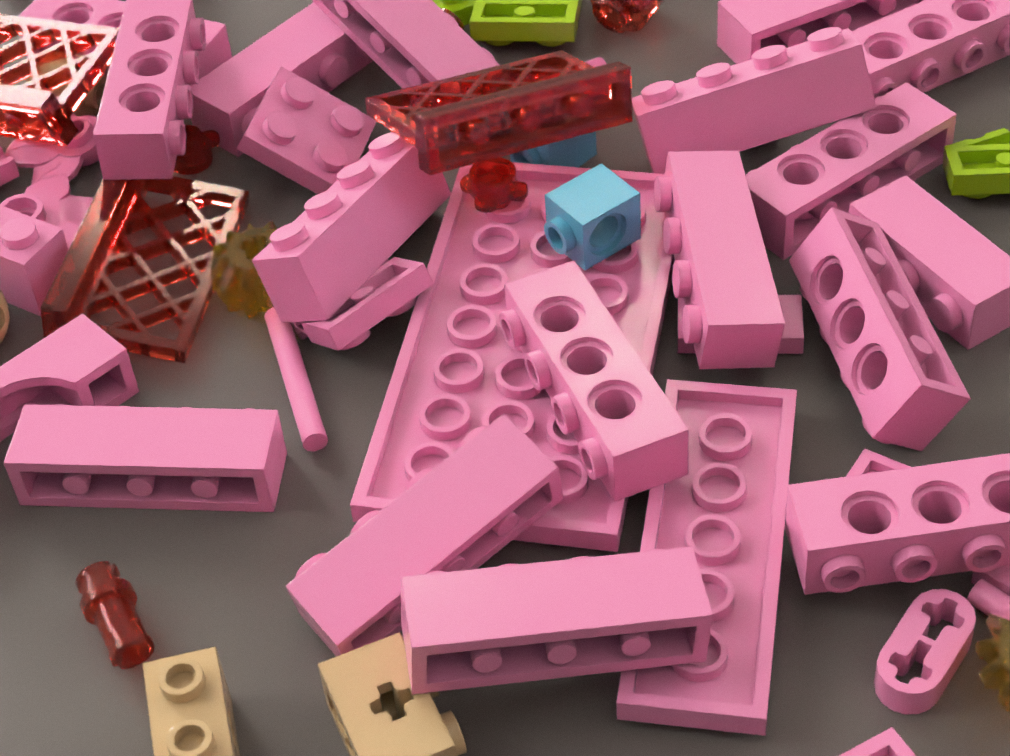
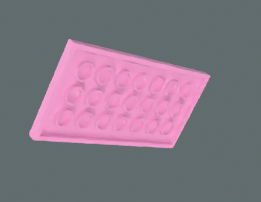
M462 158L427 266L434 284L417 297L350 503L353 522H358L371 511L385 508L404 493L407 484L416 474L426 468L438 466L458 450L461 441L468 433L479 426L490 425L505 413L558 466L564 499L513 540L618 552L629 497L614 502L601 479L592 480L588 476L580 458L579 443L572 432L563 434L558 427L552 411L550 396L545 389L538 391L533 386L526 369L525 356L520 347L512 349L508 345L502 332L499 318L501 312L507 311L504 284L572 261L565 254L557 253L545 236V194L592 168ZM611 170L640 192L641 239L587 270H583L579 265L578 267L653 376L675 261L674 254H666L664 251L663 224L666 218L665 213L656 212L654 205L655 178L657 176H664V174Z

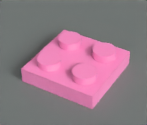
M280 66L236 149L312 192L320 194L326 192L338 180L337 174L340 170L359 161L377 120Z

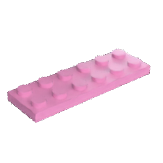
M667 379L665 395L689 429L688 475L650 489L640 552L648 549L664 550L693 547L713 612V620L706 662L621 671L616 701L617 720L766 736L797 390Z

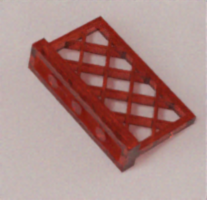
M0 14V44L18 35L24 36L0 48V136L67 147L79 131L70 116L110 65L119 28ZM56 40H63V42L38 53L37 49ZM98 45L95 51L77 58L78 53ZM28 54L27 59L4 69L5 64ZM67 58L68 64L44 75L42 74L41 65ZM31 75L33 76V80L19 87L11 86ZM70 82L60 96H55L53 91H51Z
M562 50L365 98L367 115L418 149L419 168L430 176L633 122L631 67L619 61L593 67Z
M173 176L172 179H102L40 307L44 338L82 313L90 318L93 314L115 307L123 320L108 326L96 325L123 345L127 352L185 364L249 205V191ZM149 191L169 195L175 201L151 209L144 198ZM211 204L230 208L228 213L209 220L199 211L200 208ZM186 214L194 224L171 234L162 222ZM150 227L158 238L133 247L126 237ZM206 239L213 248V251L190 259L182 248L183 246ZM169 252L178 263L153 273L145 261ZM131 266L141 277L117 288L108 278L110 274ZM189 278L196 286L197 291L177 299H173L165 289V286ZM152 292L161 304L135 314L127 304V301ZM172 318L179 327L180 332L177 340L153 336L146 328Z

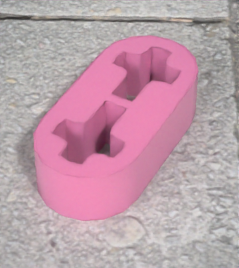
M931 589L921 593L911 603L883 646L877 659L874 687L875 693L882 704L892 711L909 715L928 711L938 702L968 653L972 643L976 615L968 599L957 592L947 589ZM941 619L953 624V626H945L936 640L927 637L929 625L936 626ZM915 661L923 664L921 678L914 677L908 684L896 679L897 676L903 677L906 675Z

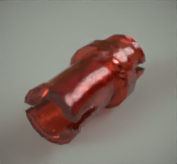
M109 561L96 562L84 568L78 574L75 581L79 593L82 594L79 605L86 621L97 626L109 652L112 665L114 667L119 665L120 669H129L142 664L153 654L155 645L152 638L147 634L135 609L137 595L131 582L121 578L117 565L114 563L110 565Z

